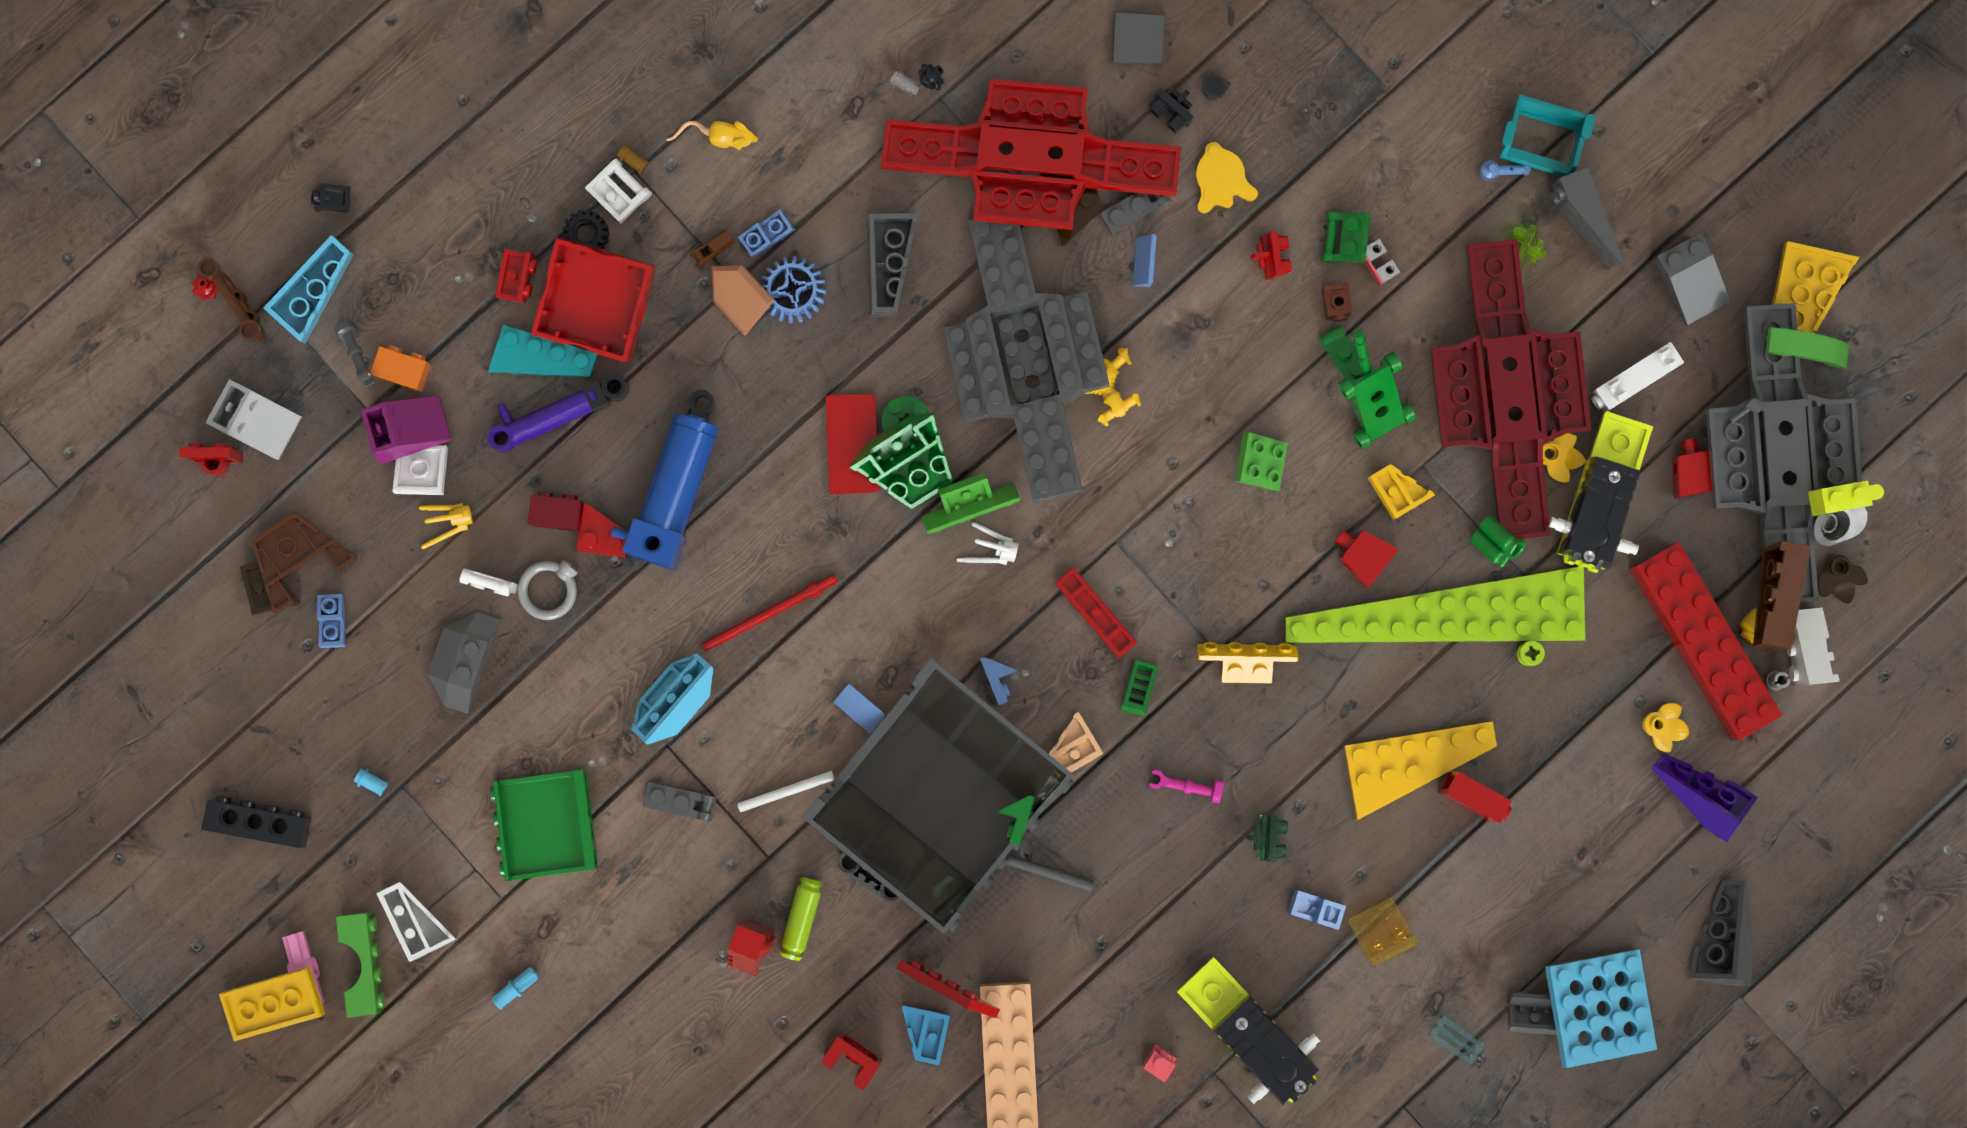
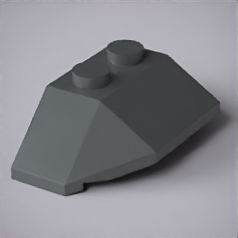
M476 612L443 627L427 675L445 707L466 714L470 713L501 623L500 619Z

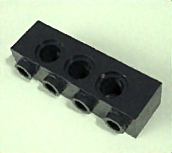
M216 796L215 800H207L201 830L296 848L306 847L312 818L305 817V812L290 809L289 813L280 812V807L265 805V809L255 807V802L241 800L240 804L231 803L232 798ZM231 810L237 813L235 823H231L228 819V814ZM256 814L262 819V824L259 828H256L252 823L253 817ZM280 819H283L287 825L283 833L277 829V822Z

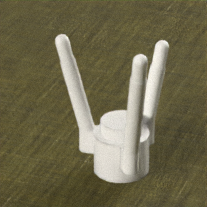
M976 522L971 523L973 527L1001 540L996 544L975 539L976 544L996 549L995 555L999 556V558L958 557L956 559L957 562L1000 563L1007 565V561L1014 563L1019 543L1012 542L1013 538L1005 537Z

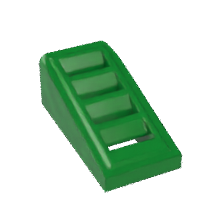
M1135 659L1122 703V711L1145 716L1157 675L1158 665ZM1137 669L1152 673L1151 677L1137 674ZM1134 679L1149 683V685L1144 686L1134 683ZM1133 689L1136 691H1140L1146 693V695L1141 696L1138 694L1131 693V690ZM1129 699L1143 703V705L1129 702Z

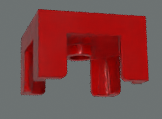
M840 1032L821 1063L828 1068H833L841 1054H846V1058L852 1063L863 1066L854 1081V1085L863 1091L879 1068L882 1059Z

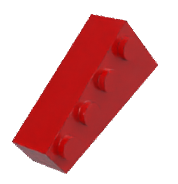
M749 919L739 923L728 947V966L756 976L763 957L772 950L775 943L774 929Z

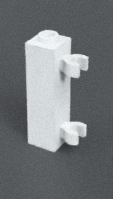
M1670 342L1590 392L1593 396L1591 400L1598 410L1603 412L1609 411L1682 365L1684 361Z

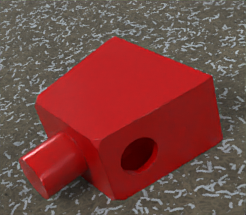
M1697 438L1681 441L1684 455L1672 459L1674 499L1711 492L1709 450L1699 452Z
M1343 530L1335 540L1337 544L1345 549L1339 560L1365 588H1369L1398 552V549L1364 530L1356 538Z

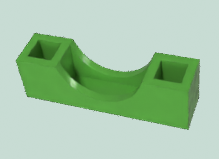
M372 912L337 916L338 941L352 947L357 952L361 961V975L357 983L351 989L344 992L346 1016L349 1018L383 1012L382 1007H385V996L383 992H380L379 982H382L381 967L377 966L380 948L374 938V932L377 931L376 918L372 917Z

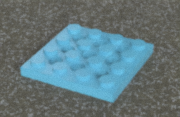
M1640 949L1545 966L1562 1067L1569 1068L1657 1050ZM1618 972H1621L1624 977L1621 985H1617L1615 982V976ZM1596 976L1601 979V987L1598 990H1595L1592 985V981ZM1574 980L1579 985V990L1576 994H1572L1570 991V984ZM1622 997H1625L1628 1001V1007L1624 1011L1619 1006ZM1600 1001H1603L1606 1006V1010L1602 1015L1597 1012V1005ZM1577 1006H1581L1583 1009V1016L1579 1020L1574 1015V1010ZM1630 1022L1632 1032L1627 1036L1624 1033V1025ZM1605 1026L1610 1030V1036L1607 1040H1604L1601 1036V1031ZM1585 1031L1587 1041L1582 1045L1578 1037L1580 1032Z

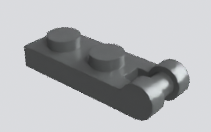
M1134 193L1101 212L1100 216L1113 236L1172 201L1170 196L1155 195L1157 201L1151 204L1147 197L1151 194Z
M648 782L643 807L711 822L713 816L711 814L712 805L716 803L717 797ZM696 800L703 802L701 811L694 810Z

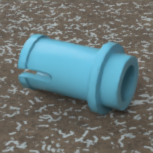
M361 768L354 779V782L358 783V787L363 786L379 796L383 794L388 785L387 781L369 773V769L364 770Z

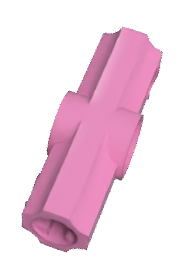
M305 931L282 937L289 961L287 965L288 972L310 966L321 1002L324 1004L325 1001L318 980L320 976L319 966L316 958L311 955Z

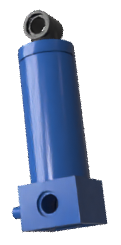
M701 389L691 394L689 398L690 407L686 415L675 413L639 519L633 518L629 531L618 527H613L611 531V536L626 541L622 552L628 556L674 571L677 569L687 539L683 534L719 430L718 427L709 424L710 415L716 409L715 399L710 392ZM700 398H707L709 405L705 409H698L696 407L697 401ZM654 540H659V547L656 550H651L650 544Z

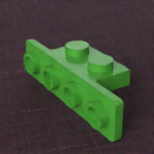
M985 473L938 489L944 508L923 515L921 518L927 534H931L1009 506L1021 499L1014 483L991 490Z

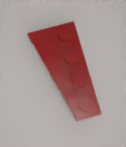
M912 959L908 963L900 960L896 969L969 1010L997 1018L1000 1009L978 998V994L968 989H960L961 985L952 980H943V975L934 970H924L925 965Z

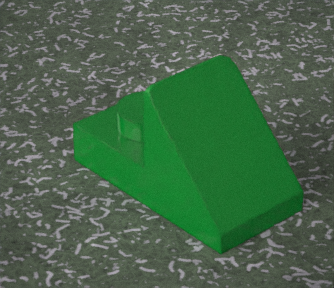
M1029 795L998 811V813L1017 818L1015 823H1010L1007 837H1010L1009 843L1021 846L1035 797Z

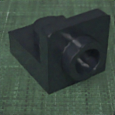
M320 183L315 190H312L311 204L315 205L314 211L349 212L350 187Z

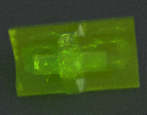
M1530 224L1529 228L1516 225L1511 236L1512 240L1517 239L1518 242L1522 243L1519 250L1521 272L1529 254L1531 257L1528 263L1533 265L1536 264L1538 258L1545 259L1548 254L1542 249L1544 241L1538 239L1535 246H1533L1538 231H1536L1538 226Z

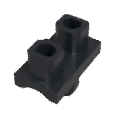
M1160 88L1156 92L1154 101L1149 108V111L1157 118L1166 110L1169 111L1173 116L1166 125L1174 133H1177L1184 126L1188 128L1194 118L1187 111L1193 106L1187 100L1190 92L1187 90L1180 94L1174 89L1168 95Z

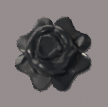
M922 64L921 69L918 71L920 83L927 89L940 90L941 84L944 83L941 78L944 72L942 67L936 66L934 68L932 64Z

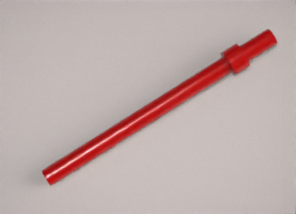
M834 574L817 583L813 581L806 585L807 588L701 644L707 652L810 597L815 598L821 595V591L833 586L838 581Z

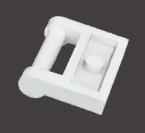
M616 158L585 189L621 224L651 196L652 192L647 187L643 188L622 167L623 163ZM615 173L636 194L632 200L609 178L612 174Z
M465 568L460 576V583L466 585L470 583V586L483 590L486 587L494 590L493 593L509 597L510 593L516 594L518 590V584Z

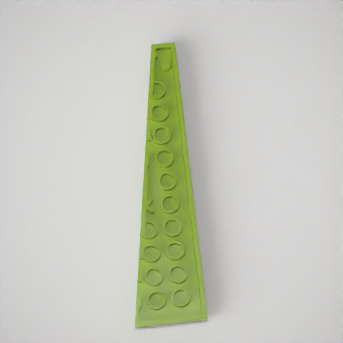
M1574 567L1286 617L1285 643L1585 641L1584 567Z

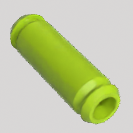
M804 876L799 879L801 883L796 888L781 942L782 951L779 950L780 956L800 961L803 958L801 954L806 949L821 896L820 886L823 887L822 881Z

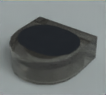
M1210 71L1202 84L1203 96L1210 101L1220 100L1230 88L1231 83Z

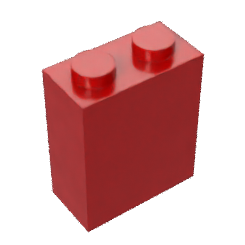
M1450 771L1438 792L1442 796L1494 823H1501L1502 820L1506 821L1512 810V807H1510L1511 800L1458 771Z

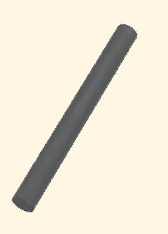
M1008 854L1006 856L1009 858L1006 865L1088 891L1092 890L1093 881Z

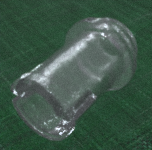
M896 70L889 81L893 85L892 88L897 87L912 96V98H915L922 84L904 75V71L899 72Z

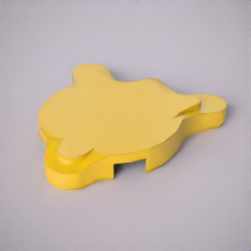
M1217 142L1207 144L1205 154L1198 163L1195 175L1201 192L1200 201L1197 205L1198 211L1206 214L1216 205L1230 208L1233 205V196L1235 195L1249 202L1254 201L1258 196V191L1247 182L1245 169L1240 158L1233 152L1222 148Z

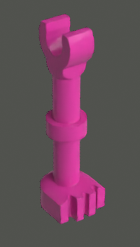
M1152 770V774L1159 775L1161 779L1158 784L1150 783L1149 786L1151 788L1158 789L1165 786L1183 790L1185 794L1189 795L1192 792L1210 796L1213 803L1220 804L1224 781L1214 780V785L1211 787L1193 783L1191 779L1184 781L1166 777L1161 771Z

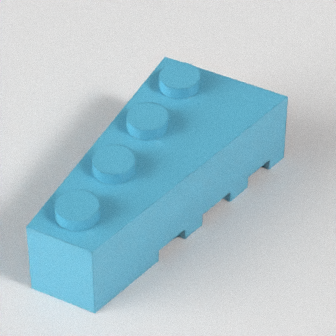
M331 235L263 309L300 342L306 344L354 254Z

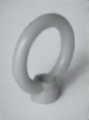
M563 559L560 563L540 561L531 565L524 571L518 583V597L522 607L531 616L541 620H554L562 617L572 608L575 602L577 586L574 577L579 573L578 570L566 559ZM541 571H553L566 583V598L556 609H539L529 599L528 584L531 578Z

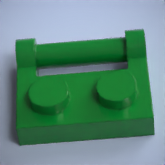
M1326 212L1325 220L1328 223L1325 252L1322 253L1321 262L1365 263L1370 214L1367 212ZM1337 222H1343L1339 254H1334Z

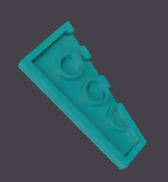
M503 325L488 372L591 378L598 354Z

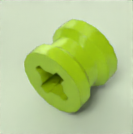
M1536 641L1524 642L1516 651L1518 661L1525 666L1538 665L1545 656L1543 646Z

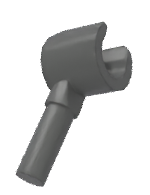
M1751 398L1745 407L1729 419L1734 423L1750 410L1758 414L1765 406V403L1758 398Z

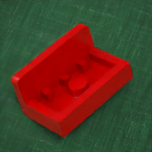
M504 249L495 293L496 299L526 304V299L530 298L532 294L531 274H535L537 269V259H535V255L532 252L526 251L524 253Z

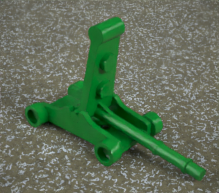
M1339 325L1318 337L1343 378L1337 384L1346 400L1350 399L1351 406L1357 415L1361 428L1353 432V436L1358 446L1363 450L1371 445V441L1404 422L1408 424L1416 420V415L1409 403L1406 402L1401 405L1393 377L1394 373L1403 369L1398 356L1393 351L1380 361L1381 366L1375 369L1369 361L1370 355L1367 351L1366 337L1363 330L1356 329L1353 332L1354 339L1352 342L1342 326ZM1386 406L1382 413L1375 414L1380 407Z

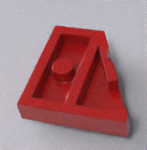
M583 503L576 551L627 558V554L622 552L626 541L611 536L613 527H621L590 505Z

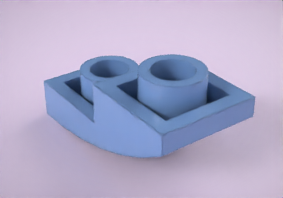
M779 209L763 222L756 223L738 238L753 258L790 235L796 229L784 211Z
M343 594L317 595L318 646L320 648L346 647Z

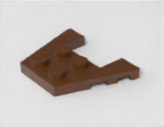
M294 512L251 540L271 604L270 606L275 616L294 603L280 583L281 580L323 552L338 573L357 561V558L352 553L328 538Z

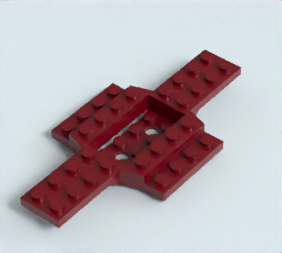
M1517 239L1468 244L1466 249L1476 336L1458 345L1430 348L1441 448L1464 445L1490 451L1497 521L1515 539L1551 536L1543 469V444L1564 434L1591 431L1580 331L1552 334L1530 329L1525 311ZM1482 346L1486 348L1492 409L1495 426V436L1493 439L1491 433ZM1506 357H1512L1516 361V368L1513 371H1506L1503 368L1502 363ZM1511 407H1518L1521 410L1522 416L1520 420L1512 421L1509 418L1508 411Z

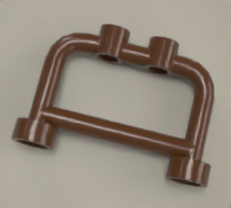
M212 258L202 259L198 264V272L204 278L213 280L241 322L239 326L241 337L248 341H264L266 333L260 324V316L249 308L246 303V295L237 290L230 278L221 270L217 261ZM240 294V300L238 301L236 295ZM250 315H254L253 320L249 318Z

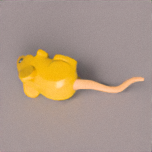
M687 121L672 137L666 139V141L673 140L687 126L696 125L702 133L709 136L711 144L719 148L731 146L741 150L742 147L758 141V137L738 121L734 124L714 121L708 129L698 121Z

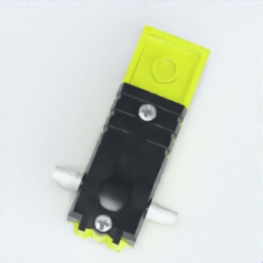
M1608 411L1603 412L1568 519L1563 520L1552 517L1549 523V527L1563 532L1557 554L1564 557V563L1569 565L1577 564L1579 567H1586L1588 571L1597 573L1600 568L1607 569L1611 567L1616 550L1627 554H1637L1639 545L1621 539V533L1630 508L1629 504H1631L1633 499V492H1635L1637 480L1640 477V467L1653 426Z
M1214 957L1177 990L1180 996L1261 1081L1247 1095L1253 1104L1261 1100L1269 1091L1282 1105L1287 1101L1295 1103L1298 1100L1299 1094L1302 1095L1308 1091V1085H1314L1317 1082L1315 1074L1319 1069L1307 1055L1316 1047L1320 1040L1312 1033L1309 1038L1307 1037L1297 1046Z

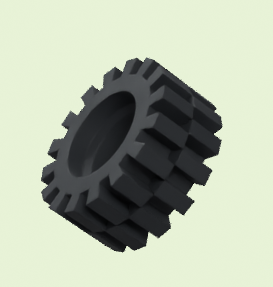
M588 209L586 211L578 210L577 214L572 213L570 215L571 218L569 220L566 219V226H563L564 238L600 249L606 248L604 245L609 242L608 236H610V231L605 220L597 212H591ZM584 224L592 225L596 231L595 237L589 242H582L577 237L579 227Z

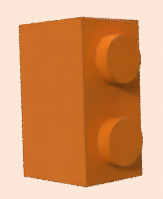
M388 345L386 349L379 346L371 374L377 379L422 393L431 364L426 362V357L411 352V355L408 356L402 354V349Z

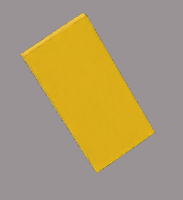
M310 966L219 993L234 1041L325 1015Z

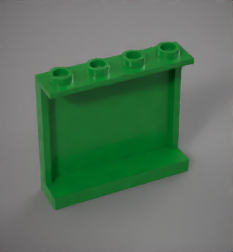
M586 769L493 781L494 787H490L492 802H496L497 812H493L495 827H499L500 836L496 837L498 852H502L503 861L499 863L501 877L505 876V882L599 869Z

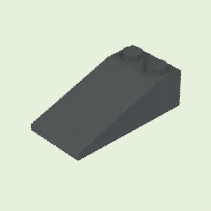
M1585 168L1560 177L1550 187L1549 197L1552 204L1557 206L1558 211L1608 271L1612 270L1624 259L1589 169Z

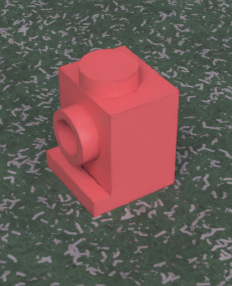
M1155 1044L1142 1066L1145 1070L1165 1082L1176 1066L1174 1062L1177 1058Z

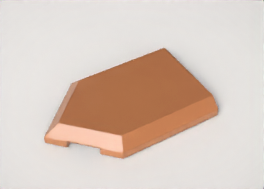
M743 265L711 266L713 302L738 330L746 336L775 299Z

